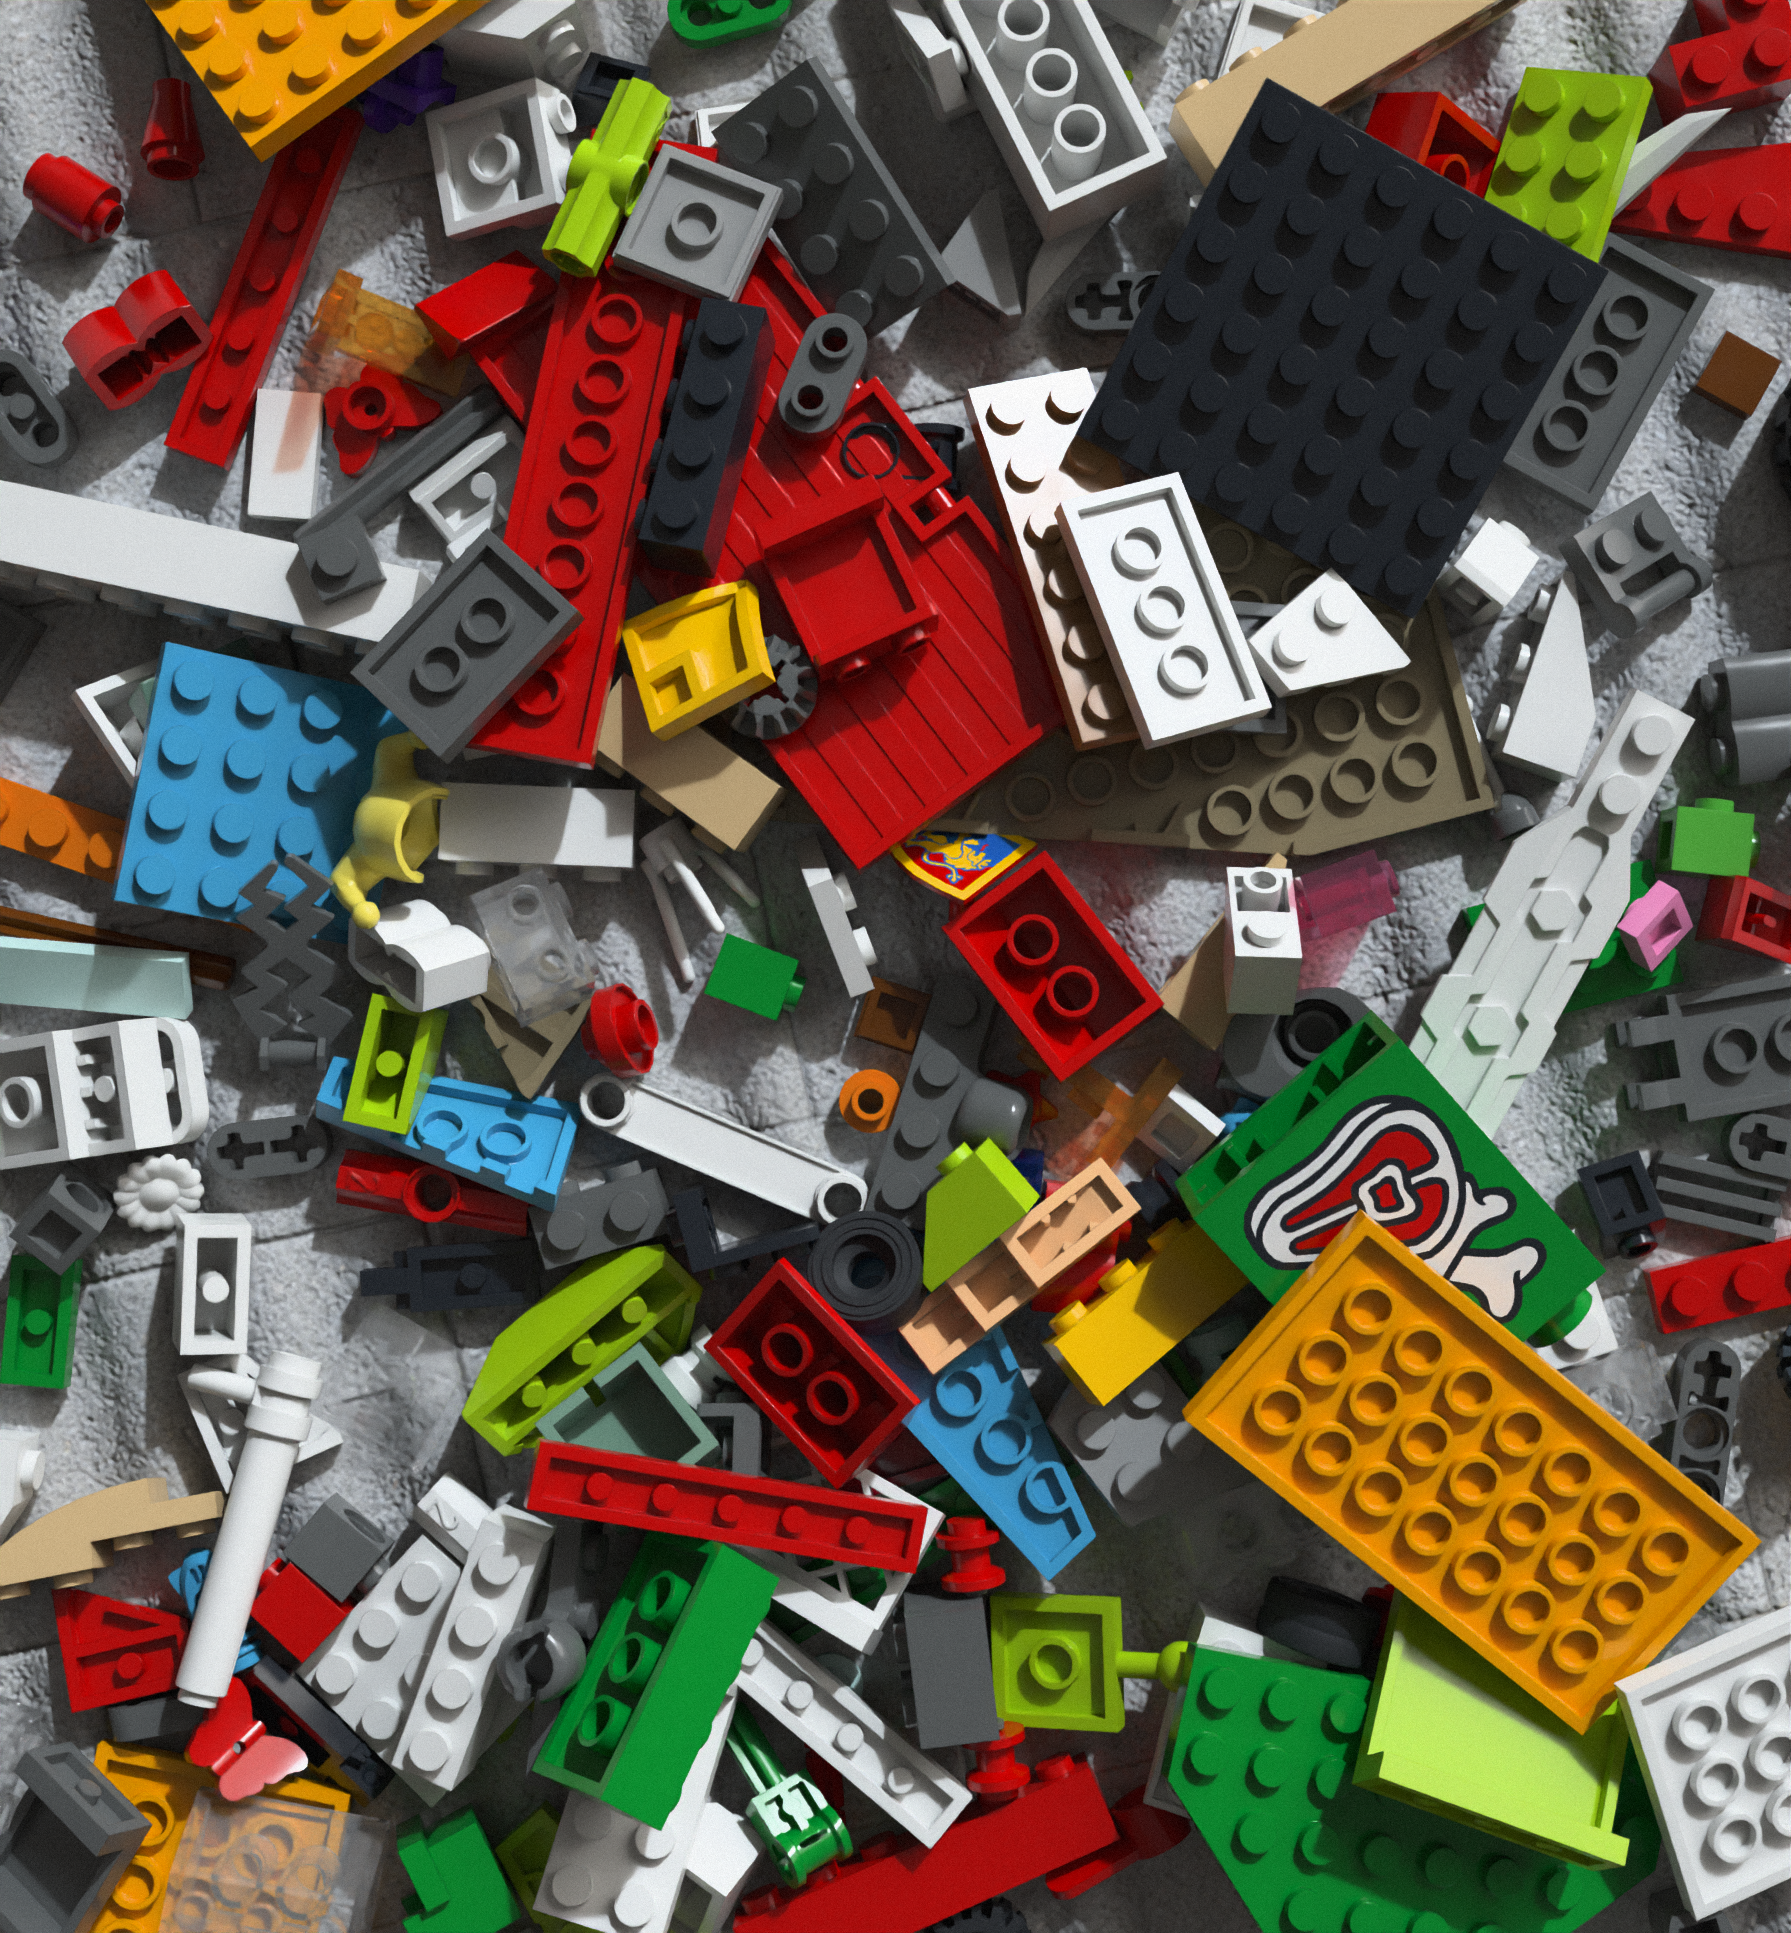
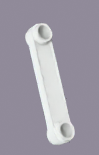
M604 1072L588 1079L580 1090L578 1100L580 1112L586 1121L596 1128L812 1220H818L819 1223L826 1226L840 1218L830 1213L825 1203L826 1192L834 1184L848 1183L857 1188L862 1199V1204L858 1211L865 1210L870 1195V1188L864 1179L855 1173L632 1078L622 1080L612 1072ZM604 1082L614 1083L624 1093V1109L620 1115L613 1119L602 1117L593 1107V1093Z

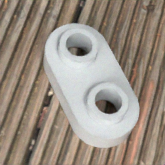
M157 1017L156 1025L173 1144L192 1142L203 1134L209 1120V1105L199 1038L196 1030L187 1020Z

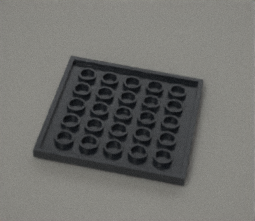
M1266 78L1074 435L1153 478L1178 472L1189 498L1324 572L1332 568L1348 585L1404 616L1415 619L1607 276L1609 269L1282 85Z

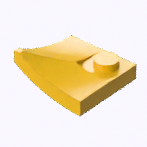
M748 580L727 583L682 596L639 614L623 624L622 637L651 733L664 742L776 682L761 627L759 594L757 588Z

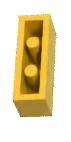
M1175 1217L1168 1221L1148 1238L1147 1242L1153 1249L1134 1265L1129 1258L1115 1265L1098 1281V1284L1103 1289L1102 1292L1085 1306L1080 1300L1074 1301L1049 1322L1048 1325L1054 1332L1043 1340L1041 1344L1089 1404L1105 1406L1250 1282L1194 1219L1186 1220L1182 1223L1178 1217Z

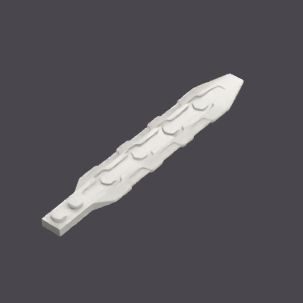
M1635 688L1629 689L1567 805L1512 842L1482 898L1485 903L1484 908L1448 974L1440 975L1420 1012L1423 1020L1408 1046L1490 1140L1493 1139L1527 1075L1535 1073L1557 1034L1554 1026L1590 960L1599 958L1630 901L1631 836L1695 721L1694 718Z

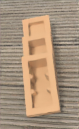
M1100 1157L1001 1234L994 1243L949 1277L942 1286L925 1298L915 1316L896 1330L932 1377H934L1041 1293L1141 1211L1142 1208Z

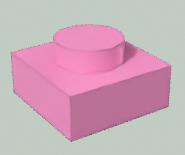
M1658 880L1644 897L1638 898L1628 907L1623 920L1616 927L1631 960L1652 972L1689 932L1693 924L1680 892Z

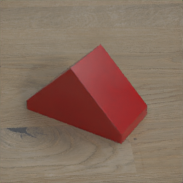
M1732 875L1709 880L1694 941L1779 963L1791 964V896L1747 876Z

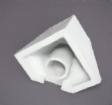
M706 1803L667 1933L719 1932L755 1875L766 1850V1845L751 1821L746 1817L732 1814L718 1803Z

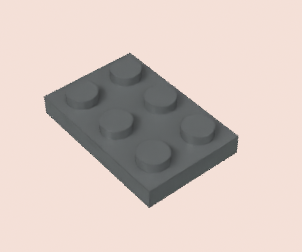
M486 528L350 673L439 758L449 764L585 618L502 540Z

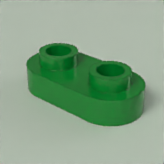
M669 0L667 12L671 30L682 44L694 49H707L778 28L787 20L792 9L793 0H773L764 9L753 7L750 4V0ZM704 10L709 12L712 18L708 24L696 26L689 21L694 12Z

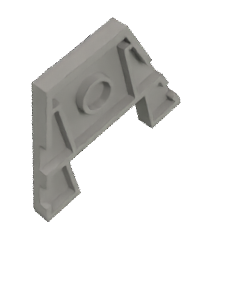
M1159 1360L1105 1406L1089 1404L1074 1384L1070 1382L1045 1421V1425L1123 1526L1128 1528L1259 1479L1185 1420L1182 1409L1189 1403V1400Z

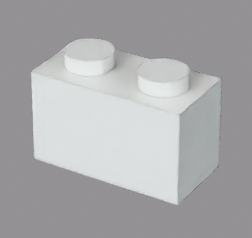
M177 1213L172 1341L180 1355L247 1354L251 1224L242 1213Z

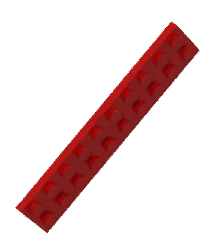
M592 128L590 140H592L597 129ZM659 139L648 164L650 174L664 143L719 164L720 159L718 149ZM624 216L596 277L585 276L579 278L561 271L503 542L573 605L585 620L470 740L465 748L589 770L594 769L640 547V541L634 535L635 513L639 501L642 498L649 499L654 480V477L650 474L651 453L657 438H662L667 417V393L671 381L675 378L692 297L689 294L614 265L612 254L629 218Z

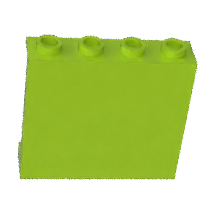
M1395 1587L1352 1784L1590 1871L1624 1867L1626 1863L1630 1839L1611 1833L1629 1737L1628 1727L1619 1699L1617 1698L1582 1736Z

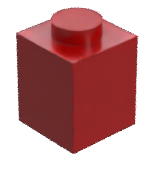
M278 1557L261 1575L257 1592L260 1595L254 1600L250 1615L303 1663L359 1602L349 1595L341 1603L294 1562L291 1561L289 1564H286Z

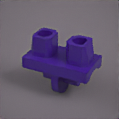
M430 43L355 96L358 102L364 104L363 117L369 128L379 133L387 134L394 130L399 123L411 126L417 114L422 113L429 104L435 101L446 106L454 104L457 85L441 78L444 48Z

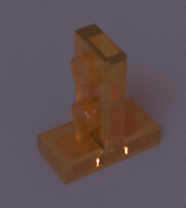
M338 269L324 288L303 346L326 356L332 350L450 399L456 398L471 359L469 352L450 362L414 310L362 289L363 278Z
M1018 1031L1012 1040L1021 1046L1022 1050L1015 1058L1046 1081L1051 1075V1071L1022 1033ZM1157 1057L1129 1095L1090 1065L1065 1080L1073 1087L1066 1096L1070 1101L1095 1120L1098 1119L1103 1111L1111 1116V1119L1081 1157L1090 1164L1101 1157L1111 1169L1183 1076L1184 1072L1166 1058Z

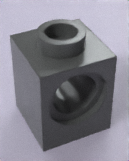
M68 1161L30 1202L9 1234V1237L61 1276L101 1233L117 1204L114 1202L113 1194L72 1162Z
M336 1492L320 1506L282 1553L342 1603L356 1588L366 1595L383 1576L391 1564L382 1556L394 1543V1540Z

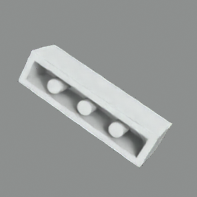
M505 1503L482 1518L391 1763L392 1766L450 1791L474 1770L504 1690L497 1673L496 1657L500 1644L511 1630L530 1620L553 1558L557 1525Z

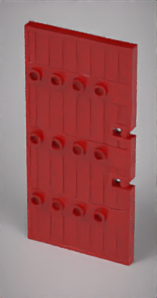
M767 235L737 303L766 308L776 344L715 579L654 568L651 566L641 543L634 577L656 606L704 589L748 580L757 588L759 594V613L763 637H770L775 634L781 640L800 646L806 655L755 546L753 526L861 479V477H858L849 470L843 456L845 438L853 428L868 422L891 423L898 426L900 432L893 431L899 441L900 456L898 463L890 473L882 478H877L876 481L884 496V510L928 603L933 602L939 613L938 630L930 634L932 640L924 647L903 656H897L893 650L870 660L872 667L867 672L849 681L838 683L835 677H832L820 683L817 678V700L808 719L797 730L786 736L769 740L757 739L860 876L1062 728L1067 722L1010 548L969 495L957 503L951 497L944 486L952 483V473L877 376L865 384L859 378L839 427L827 438L818 441H804L791 435L783 426L778 404L781 388L807 328L814 320L828 313ZM557 291L468 350L475 366L526 433ZM694 296L691 297L687 321L689 319L697 320L701 299ZM837 336L828 338L823 344L831 352L841 351L847 345L844 339ZM682 345L675 378L681 379L686 358L682 355ZM806 394L800 399L799 404L805 409L813 410L818 408L823 400L816 394ZM666 417L663 439L666 437L670 417ZM864 434L858 439H849L847 444L848 449L851 451L846 452L847 460L852 468L860 474L870 475L873 473V475H880L887 471L895 461L896 454L890 453L888 442L878 434ZM901 475L926 476L929 478L926 480L904 479ZM924 504L935 517L934 520L925 526L914 513ZM781 666L776 672L773 671L776 682L780 676V670L783 668ZM775 682L750 696L751 701L747 704V707L754 700L758 701L764 695H769L774 700L778 698L784 704L787 702L782 698V693L778 690L777 683Z

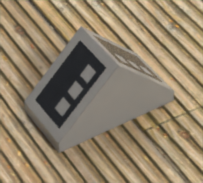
M998 188L985 190L941 254L957 280L945 290L1008 332L1019 329L1021 308Z

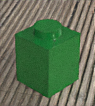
M727 933L704 994L779 1021L783 1010L795 1013L808 978L797 974L801 965L799 960Z

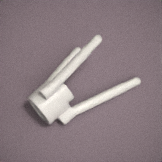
M676 818L654 829L639 841V846L647 857L640 866L651 883L683 980L686 983H692L695 980V974L664 876L669 884L682 881L702 917L705 918L712 932L716 935L722 934L725 927L694 875V872L703 865L698 858L699 855L749 906L756 908L761 902L760 898L746 885V882L712 848L689 831L682 818Z

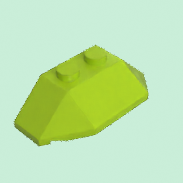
M663 1244L611 1251L591 1256L495 1338L462 1411L464 1420L504 1457L519 1454L522 1452V1448H535L537 1438H545L534 1423L579 1388L583 1387L596 1408L606 1401L597 1388L593 1377L640 1342L659 1367L672 1354H682L686 1348L694 1320L696 1303L700 1301L703 1287Z

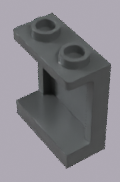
M71 1741L26 1750L14 1772L28 1786V1789L0 1835V1928L5 1933H88L153 1824Z

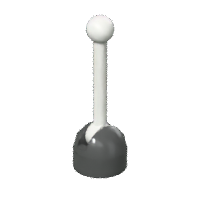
M1466 695L1469 709L1472 713L1473 702L1471 698ZM1473 720L1496 806L1484 812L1486 828L1493 844L1530 830L1541 823L1533 804L1526 796L1504 789Z

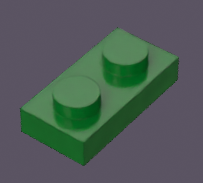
M18 1253L12 1255L0 1383L65 1389L71 1386L83 1259L77 1258L60 1276L33 1254Z

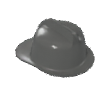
M1314 987L1297 990L1293 1015L1239 1013L1234 1015L1223 1036V1059L1229 1074L1245 1090L1262 1097H1272L1365 1016L1370 1009L1357 995L1341 988Z

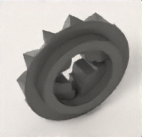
M775 634L770 637H764V642L772 671L776 672L780 666L783 667L780 670V676L776 683L778 690L782 693V698L787 703L784 704L778 698L774 700L771 696L764 695L758 701L754 700L747 707V704L751 701L749 696L719 712L726 723L734 730L755 739H776L794 732L808 719L817 700L818 683L815 667L803 653L800 646L781 640Z

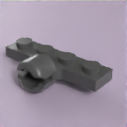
M940 971L864 1210L882 1212L893 1216L903 1222L910 1230L925 1234L927 1192L942 1177L935 1167L963 1142L973 1151L989 1137L1009 1161L1016 1159L1022 1150L1031 1127L1033 1099L1025 1088L988 1078L982 1074V1063L1000 1008L998 1002L982 982Z
M571 1516L557 1519L546 1608L541 1617L511 1630L502 1640L497 1653V1673L508 1693L519 1702H525L535 1697L525 1784L550 1789L557 1784L531 1771L570 1690L582 1678L588 1655L589 1639L595 1636L600 1623L601 1603L598 1599H595L597 1575L603 1571L609 1552V1538L607 1534H603L604 1522Z

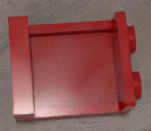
M873 473L753 526L755 546L806 655L815 667L816 676L820 683L832 677H835L838 683L854 679L872 667L870 660L893 650L897 656L912 653L927 645L932 640L930 634L938 630L939 613L933 602L928 603L884 510V496Z

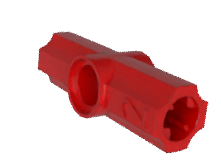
M347 1148L339 1166L335 1187L337 1191L336 1203L412 1216L426 1223L441 1221L521 1236H528L532 1222L527 1208L533 1206L532 1204L428 1162ZM433 1174L444 1177L452 1189L451 1200L443 1210L431 1207L423 1195L424 1184Z

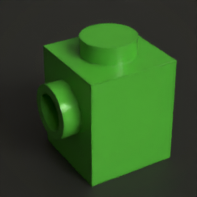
M1696 798L1694 808L1676 806L1662 810L1660 812L1654 873L1708 880L1732 875L1749 877V868L1753 869L1757 865L1761 849L1760 833L1753 830L1755 814L1734 812V801L1715 798Z

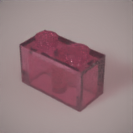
M1373 849L1294 878L1293 885L1298 926L1303 943L1321 939L1396 912L1397 910L1392 898L1399 896L1400 891L1390 863L1386 859L1378 861Z

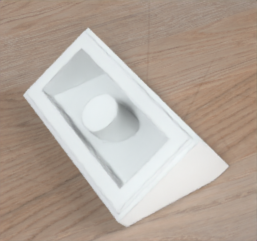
M504 413L407 490L413 501L448 544L496 513L499 502L514 493L525 436L514 421Z

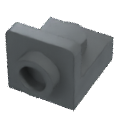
M747 1393L715 1394V1403L697 1404V1416L707 1425L733 1426V1434H726L723 1441L724 1470L771 1478L772 1420L754 1403Z

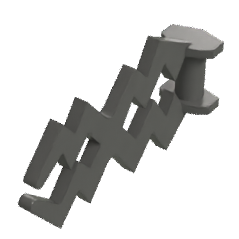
M288 853L284 860L285 865L307 886L284 905V909L297 918L287 928L268 917L286 897L282 893L266 888L278 869L279 863L277 860H270L238 891V894L253 904L240 912L236 919L265 939L267 945L242 968L241 974L255 986L235 997L233 1004L260 1044V1071H269L272 1065H317V1071H325L328 1068L330 1044L351 1020L354 1013L323 994L344 974L345 968L308 944V940L334 919L335 914L314 904L332 887L333 881L295 854ZM285 958L309 974L287 994V999L312 1013L300 1020L298 1026L318 1037V1040H273V1035L286 1027L287 1021L263 1006L288 986L289 982L270 969Z

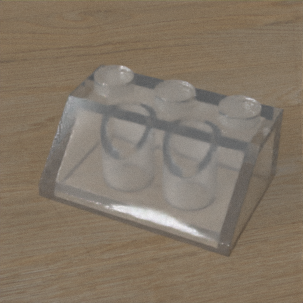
M201 1786L197 1791L169 1873L158 1933H371L391 1820L254 1795L245 1796L235 1802H225L217 1796L215 1788Z

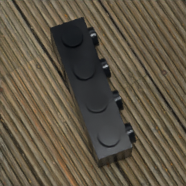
M703 297L697 320L689 319L686 323L682 339V355L686 358L681 379L673 378L670 383L666 399L667 417H670V422L665 439L657 438L654 443L650 459V474L652 477H655L649 499L642 498L639 501L634 519V535L639 539L651 566L654 568L715 579L776 344L767 310L764 307Z

